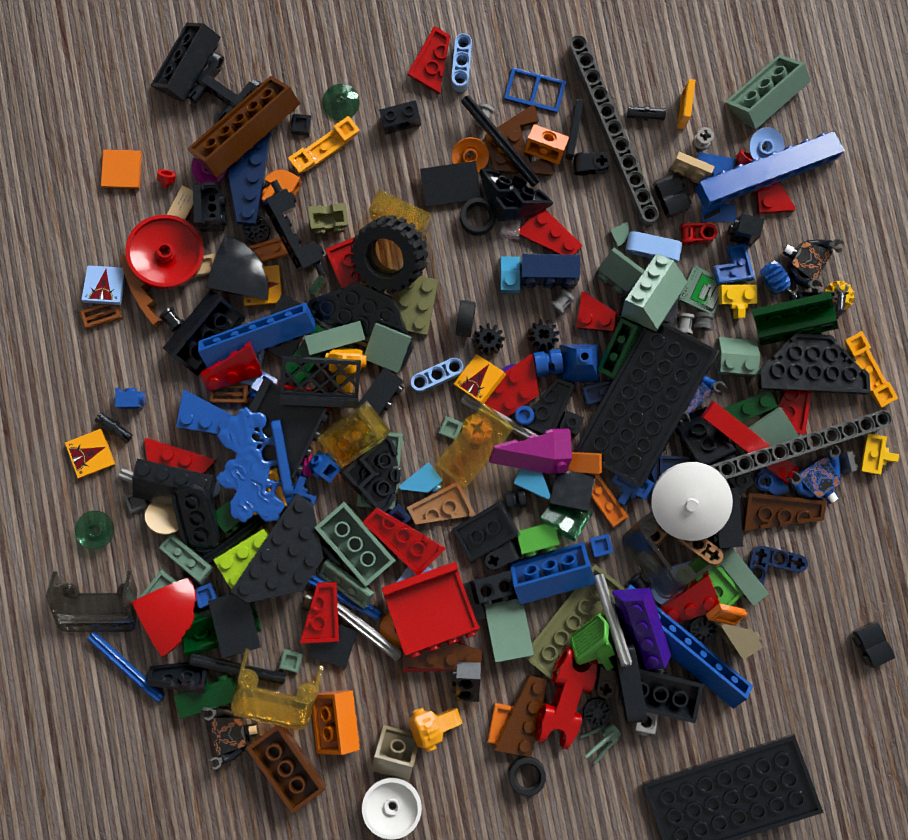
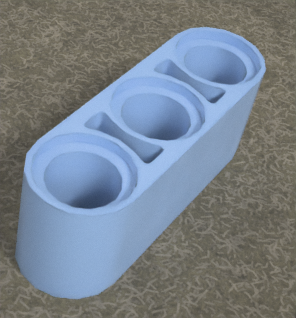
M465 33L459 34L455 39L452 88L456 92H464L468 88L472 39ZM466 43L468 46L460 47L459 44ZM465 61L466 64L461 66L457 62ZM461 78L464 80V83L459 84L456 80Z
M632 231L628 234L625 252L652 259L657 253L678 263L683 243L673 239Z
M451 358L415 374L411 379L413 390L422 393L460 376L463 372V363L458 358ZM452 363H457L460 369L457 372H452L449 366ZM440 371L443 374L442 378L439 380L433 379V372ZM417 379L425 381V385L421 388H417L414 383Z

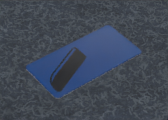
M735 204L717 205L706 210L702 205L703 222H731L736 218Z

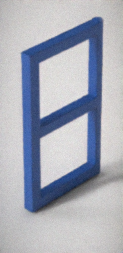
M512 67L504 100L527 106L535 105V108L558 113L567 81ZM515 73L536 78L530 101L509 96ZM540 79L561 84L556 107L534 102Z

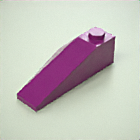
M550 429L546 431V434L535 436V434L529 435V439L523 441L512 440L495 445L489 458L490 463L548 474L566 473L572 460L570 429Z

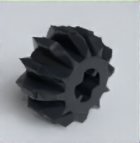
M540 319L539 326L533 322L532 327L534 329H528V333L532 335L528 336L527 340H534L530 346L534 347L537 344V351H540L541 346H543L544 351L547 352L548 346L553 349L555 347L553 342L558 343L559 341L555 337L559 335V331H553L556 328V324L550 327V320H547L546 324L543 325V321ZM540 332H541L542 334H544V333L546 332V333H547V336H546L547 339H545L544 337H543L542 339L539 338Z
M490 323L486 324V329L480 325L479 329L481 332L474 331V335L477 337L473 338L472 342L478 343L474 348L479 349L482 347L480 354H483L485 350H487L488 356H491V350L497 354L498 349L496 347L502 349L503 344L500 342L505 341V337L500 336L503 331L499 330L496 332L497 325L490 329ZM486 336H491V339L493 338L494 340H491V343L488 344L486 343L487 340L484 341L483 339H486Z

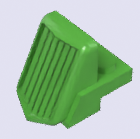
M599 613L573 633L570 640L575 661L578 665L597 659L598 663L603 664L606 670L614 668L611 656H614L615 652L609 633V625L602 614Z

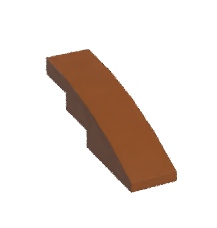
M122 253L120 259L131 292L152 325L158 328L163 322L152 311V308L157 304L146 292V289L150 286L137 279L129 268L126 256Z

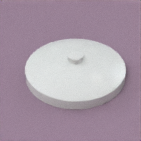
M698 462L680 463L666 470L656 481L651 497L652 511L661 528L671 536L688 541L706 539L720 531L730 517L733 504L730 487L722 474L713 467Z

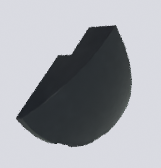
M491 169L480 170L486 198L499 222L531 216L553 205V201L540 189L535 191L527 187V181L514 176L513 179L502 176L501 171Z
M225 236L216 253L206 288L232 295L268 301L269 283L262 267L261 259L246 246L247 244L236 238Z
M385 433L339 471V474L373 509L377 507L384 512L389 509L396 497L395 491L397 484L400 483L401 468L398 467L396 457L398 453L388 434Z

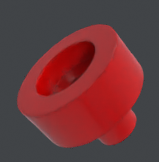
M741 149L736 155L738 162L735 166L749 164L753 160L751 155Z
M160 169L157 171L156 180L161 182L162 188L167 189L169 184L175 183L176 173L171 170Z

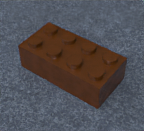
M282 721L246 748L291 814L325 790L326 783Z

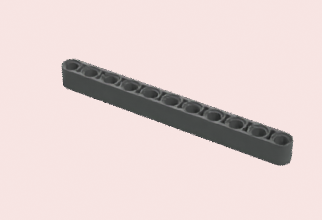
M575 35L570 41L568 50L639 222L646 227L652 226L658 218V209L587 40L582 35ZM579 44L582 48L576 49L573 45ZM586 61L589 65L583 66L580 62ZM594 78L596 82L591 83L587 79ZM599 94L603 99L598 100L594 95ZM607 111L610 116L605 117L601 112ZM615 128L617 133L612 134L608 129ZM616 145H622L624 150H617ZM623 162H629L632 167H624ZM630 179H636L639 184H631ZM637 196L645 197L646 202L638 201ZM644 213L652 214L653 219L645 218Z
M881 410L710 466L721 473L725 479L732 478L888 427L892 422V416L888 411ZM827 433L830 435V441L827 439ZM809 439H812L813 446L810 445ZM792 444L796 446V452L793 451ZM775 449L779 452L778 458L775 456ZM757 455L761 457V463L757 461ZM740 460L744 463V469L739 466ZM722 466L727 470L726 475L721 471Z

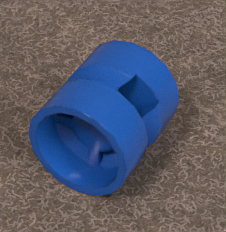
M560 349L549 350L547 354L544 351L533 353L536 377L547 376L549 372L552 375L564 373Z

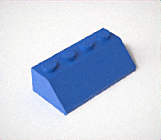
M584 542L510 563L514 589L520 605L596 584Z

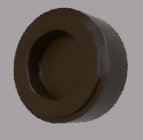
M307 591L301 609L306 611L310 609L314 592Z

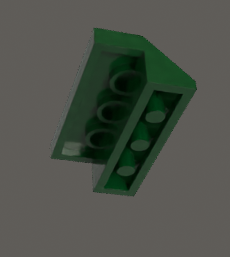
M831 292L752 309L761 346L788 340L795 333L817 334L839 329Z
M250 602L257 631L261 632L260 620L255 604ZM209 606L202 609L198 607L193 611L195 617L191 628L182 637L184 654L187 658L193 653L200 654L219 647Z

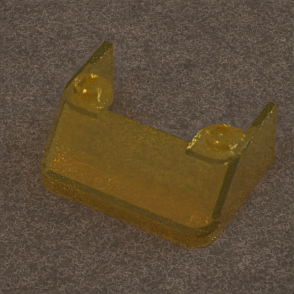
M245 649L231 703L232 713L237 717L296 730L304 729L311 718L323 666L319 665L313 684H302L298 688L296 696L257 688V673L253 670L245 669L249 649Z

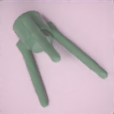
M612 722L609 725L597 727L580 735V739H583L603 730L601 735L604 739L584 756L585 759H588L607 742L608 744L593 761L594 765L601 760L611 746L618 741V737L621 736L620 731Z

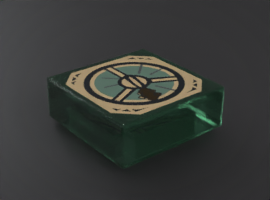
M317 277L310 288L309 293L313 298L318 297L327 284L323 278Z

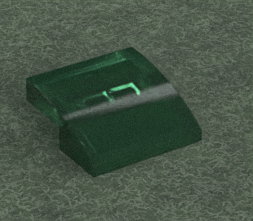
M548 505L541 516V522L558 529L559 535L575 542L593 512L589 509L588 513Z

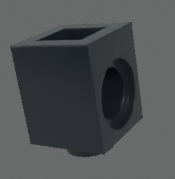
M566 410L558 429L569 428L571 436L576 437L584 417Z

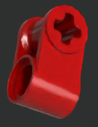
M712 223L680 224V229H682V240L680 242L683 243L682 245L710 244L717 235V227ZM709 230L712 233V237L704 236L703 231Z

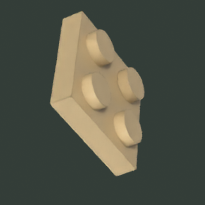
M679 152L670 170L674 171L673 173H677L678 176H686L691 178L692 182L699 184V181L703 178L710 177L715 166Z

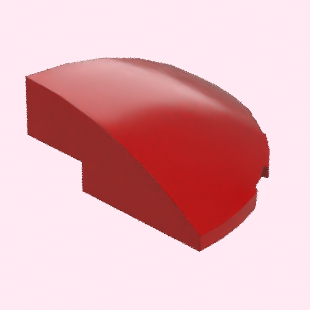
M192 577L162 587L132 602L143 627L161 657L169 654L182 642L181 638L191 628L195 617L193 613L194 602L197 601Z

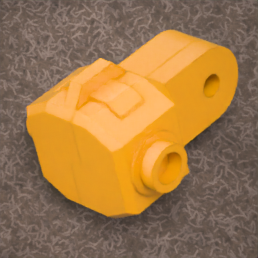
M337 347L333 348L330 353L326 352L325 358L361 360V369L366 367L367 356H364L363 351L360 349ZM329 364V371L334 373L338 368L334 364ZM348 365L343 370L351 376L356 371V365ZM342 372L336 375V382L339 385L347 379ZM349 381L342 389L345 392L352 393L353 384Z
M423 708L412 711L413 715L409 717V726L417 746L425 749L426 752L437 748L436 744L442 742L443 732L462 724L458 708H452L437 715L432 711H424Z

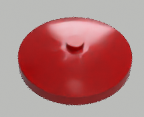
M156 215L141 221L131 231L126 242L125 253L129 268L137 279L150 287L158 289L180 287L196 276L203 263L204 248L198 231L189 222L177 216Z

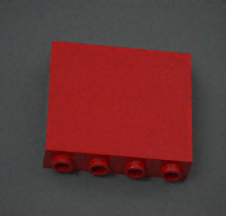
M456 561L382 587V592L405 657L409 656L410 659L421 656V652L428 649L429 652L440 649L439 645L446 642L447 645L459 642L458 638L466 636V639L476 636L477 631L480 630L459 575Z

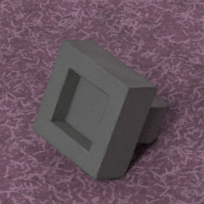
M853 452L839 455L840 474L857 470L858 464H855L854 457L856 456Z

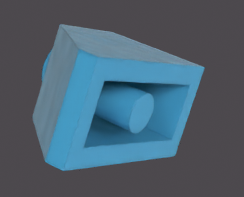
M501 256L500 294L519 295L520 257Z
M428 462L398 487L403 491L422 493L432 491L435 493L442 487L440 483L443 480Z
M526 469L519 470L513 485L546 500L550 499L551 496L542 472Z

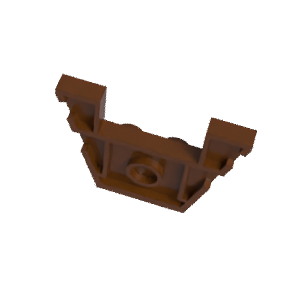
M535 105L528 107L497 127L535 174L553 176L550 161L541 159L530 162L528 154L524 152L525 143L520 127L539 122ZM486 134L485 141L493 170L508 174L520 173L490 136Z

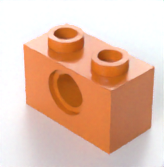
M534 124L527 139L524 152L559 165L569 137Z

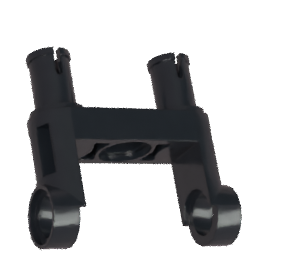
M216 52L209 59L208 67L197 79V85L187 97L192 102L194 100V103L197 104L206 92H209L227 105L217 116L221 120L260 86L262 82L257 79L252 80V82L249 81L239 95L235 94L214 79L224 63V56Z

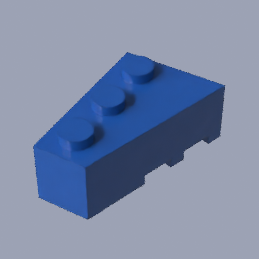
M183 389L176 427L218 435L233 415Z

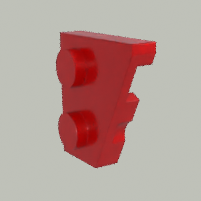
M581 292L576 328L615 332L617 313L587 293Z

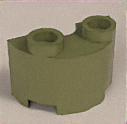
M345 203L308 207L311 230L317 236L331 231L335 234L343 233L344 228L349 225Z

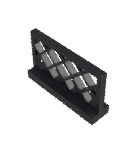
M282 356L280 405L358 408L361 360ZM286 362H295L298 368L290 373L285 368ZM308 363H314L318 367L311 375L304 368ZM328 364H334L338 368L331 375L323 369ZM348 365H356V371L351 376L343 370ZM300 370L308 376L301 383L294 377ZM320 371L328 377L321 384L313 378ZM342 372L347 379L339 385L333 377ZM289 379H292L298 385L293 390H284V385ZM311 379L317 387L312 391H307L303 385ZM329 381L336 386L332 392H328L323 388ZM350 381L355 386L354 393L345 392L342 387Z

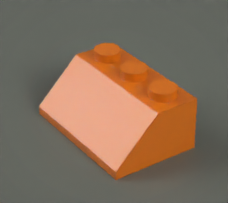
M353 690L311 694L310 700L317 754L343 755L360 750Z

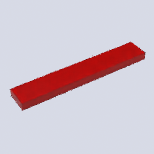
M711 401L701 418L746 453L770 446L714 401ZM775 450V456L778 458L779 452ZM757 455V461L761 463L762 459ZM788 459L765 466V468L787 484L790 482L786 480V477L793 478L794 474L792 471L797 472L799 470Z

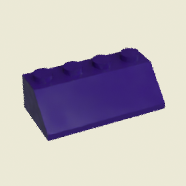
M651 589L613 590L612 594L627 640L634 644L638 663L646 670L665 669L671 653Z

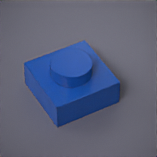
M609 534L589 538L594 557L613 553Z
M212 583L196 589L197 603L200 609L209 606V600L218 598Z

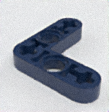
M756 546L750 552L748 567L751 571L754 568L760 569L761 576L758 580L764 586L768 566L793 572H803L807 569L808 561L799 554L765 546ZM760 549H762V553L765 554V556L761 557L759 563H763V567L760 565H753V561L758 562L759 557L756 555V552H759ZM778 553L784 557V561L780 565L774 561V557ZM800 558L799 562L802 563V566H798V569H796L797 566L795 564L788 563L789 560L797 561Z

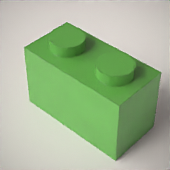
M554 522L520 530L519 533L521 535L517 537L521 554H526V557L536 555L537 550L544 549L545 552L555 550L556 545L560 544Z

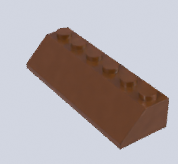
M270 76L188 147L187 150L209 173L217 178L228 167L237 162L245 152L252 149L270 130L279 125L287 115L294 112L300 105V102L288 85Z

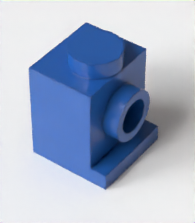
M115 388L116 408L143 409V404L146 403L145 392H139L137 388H125V391L121 388Z

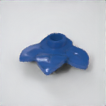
M765 467L760 468V473L754 478L756 488L761 491L768 490L773 495H782L789 492L788 486ZM762 478L766 479L765 485L761 484Z

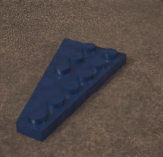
M272 130L264 138H261L252 149L245 152L237 162L227 168L238 224L257 226Z

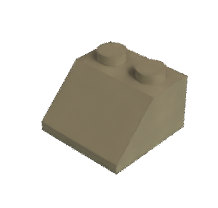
M715 622L719 634L734 657L745 660L763 648L760 643L762 639L756 631L753 632L751 629Z
M383 725L371 771L409 781L418 749L412 733Z

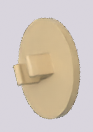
M152 502L147 507L145 522L150 530L161 535L173 534L179 530L173 506Z

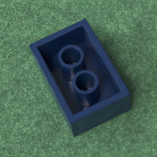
M522 254L520 261V285H524L526 288H534L536 285H543L544 288H554L555 285H562V288H573L580 279V255Z

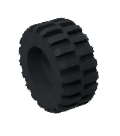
M390 215L389 217L381 216L378 219H374L360 229L353 239L354 244L351 246L350 252L354 253L351 256V263H355L353 268L355 273L360 274L361 277L359 279L362 282L366 281L368 287L371 289L376 287L377 291L381 293L387 290V293L400 292L409 287L421 276L422 270L427 265L425 260L428 258V251L424 249L427 247L426 240L422 241L421 237L423 234L421 231L417 232L414 229L416 225L412 222L410 224L406 223L407 219L403 217L397 220V216ZM378 239H388L398 245L404 260L401 269H390L380 262L376 254V242Z

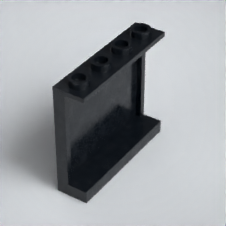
M264 378L249 410L252 413L261 412L266 416L267 421L262 432L268 438L272 436L271 422L274 420L281 421L291 478L295 479L296 476L301 475L304 469L302 465L304 458L308 459L313 450L310 448L312 442H317L321 431H319L321 423L325 424L330 414L327 413V408L320 406L280 405V386ZM258 427L254 428L255 431L260 432ZM252 434V439L257 442H263V439L260 440L259 435ZM261 444L257 445V449L262 447ZM265 445L263 448L262 458L265 461L277 459L273 445ZM278 465L271 466V468H277L279 471Z

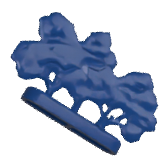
M247 407L240 409L238 415L231 416L226 422L225 427L217 435L225 448L236 453V458L228 460L224 466L225 471L220 472L216 480L225 489L236 490L233 499L230 501L231 516L233 518L246 522L253 516L254 512H257L265 522L275 521L279 519V514L285 507L283 501L275 495L277 487L282 486L284 497L294 496L282 425L280 420L272 421V436L268 438L262 432L263 427L266 425V416L261 412L252 413ZM258 427L260 432L255 431L254 428ZM252 434L259 435L260 440L263 439V442H257L252 439ZM258 444L262 445L260 449H257ZM265 445H273L275 447L276 460L265 461L262 458V450ZM278 465L280 481L269 479L271 466ZM272 487L270 492L266 491V488Z

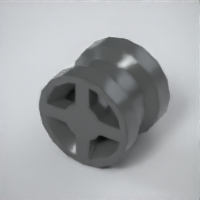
M696 312L694 329L712 331V320L715 315L708 312Z

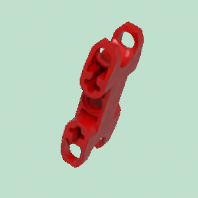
M569 647L564 648L555 663L551 681L558 684L552 704L544 703L540 708L535 736L538 742L544 743L551 731L560 729V746L566 750L573 743L582 723L581 713L576 712L582 692L590 693L596 681L598 661L595 659L584 663L579 668H574L573 650Z

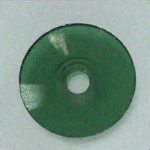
M336 84L326 90L322 104L324 111L329 117L335 120H343L347 116L351 118L356 114L360 100L354 88L347 84ZM339 97L344 98L342 102L337 101Z
M86 512L76 523V538L82 546L88 549L103 548L113 538V521L104 512ZM96 526H98L100 529L99 533L97 534L94 532V528Z

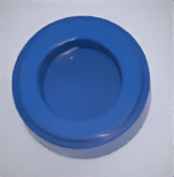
M521 406L516 410L515 419L520 425L527 426L534 421L535 415L530 407Z

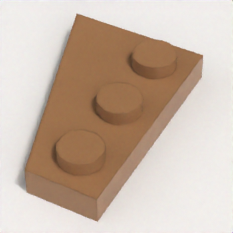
M459 481L407 507L415 524L476 515Z

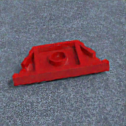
M530 354L505 372L506 376L486 400L485 405L508 417L519 407L524 406L539 395L533 354Z
M145 438L144 440L147 461L203 474L216 463L215 459L152 439Z

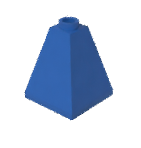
M599 344L560 345L564 373L561 374L562 380L567 382H600V372L597 370L599 366Z

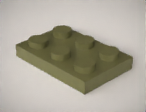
M420 276L409 287L397 292L396 303L408 332L428 336L439 282L438 279Z

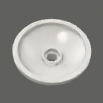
M399 778L379 780L368 789L364 796L362 815L365 824L375 835L381 838L399 839L408 835L417 826L421 817L422 805L419 794L405 780ZM391 802L396 804L394 809L389 807Z

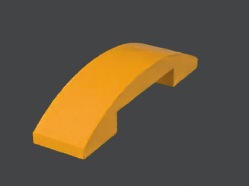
M347 116L334 125V129L306 149L301 148L288 157V160L299 174L303 173L340 150L360 130L352 119Z
M863 331L844 340L847 351L856 360V364L870 374V395L879 407L882 408L898 399L890 382H886L869 350L871 346Z

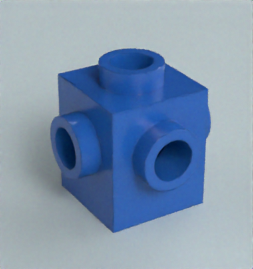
M320 450L307 464L312 469L311 474L319 480L323 478L329 483L342 469L334 462L336 458L329 452L324 454Z

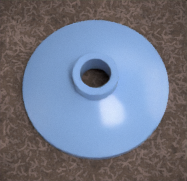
M771 127L757 130L749 142V152L753 160L765 158L774 151L778 153L784 150L782 135ZM762 144H765V150L762 149Z

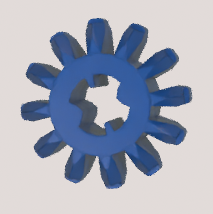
M773 261L766 264L760 270L763 283L773 294L782 293L791 286L790 278L780 263Z

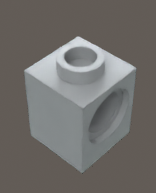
M647 712V716L650 717V723L646 726L641 725V722L634 723L633 728L638 731L637 734L649 736L650 733L655 734L658 714Z

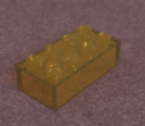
M484 403L435 465L466 489L489 460L493 446L502 444L515 426Z

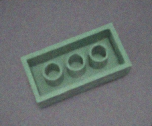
M343 502L315 527L365 587L396 561L346 502Z

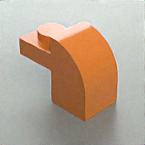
M286 170L271 172L265 178L269 187H265L261 195L262 201L264 203L266 198L276 194L270 184L275 180H278L282 190L287 188L288 192H292L295 196L302 185L301 178Z

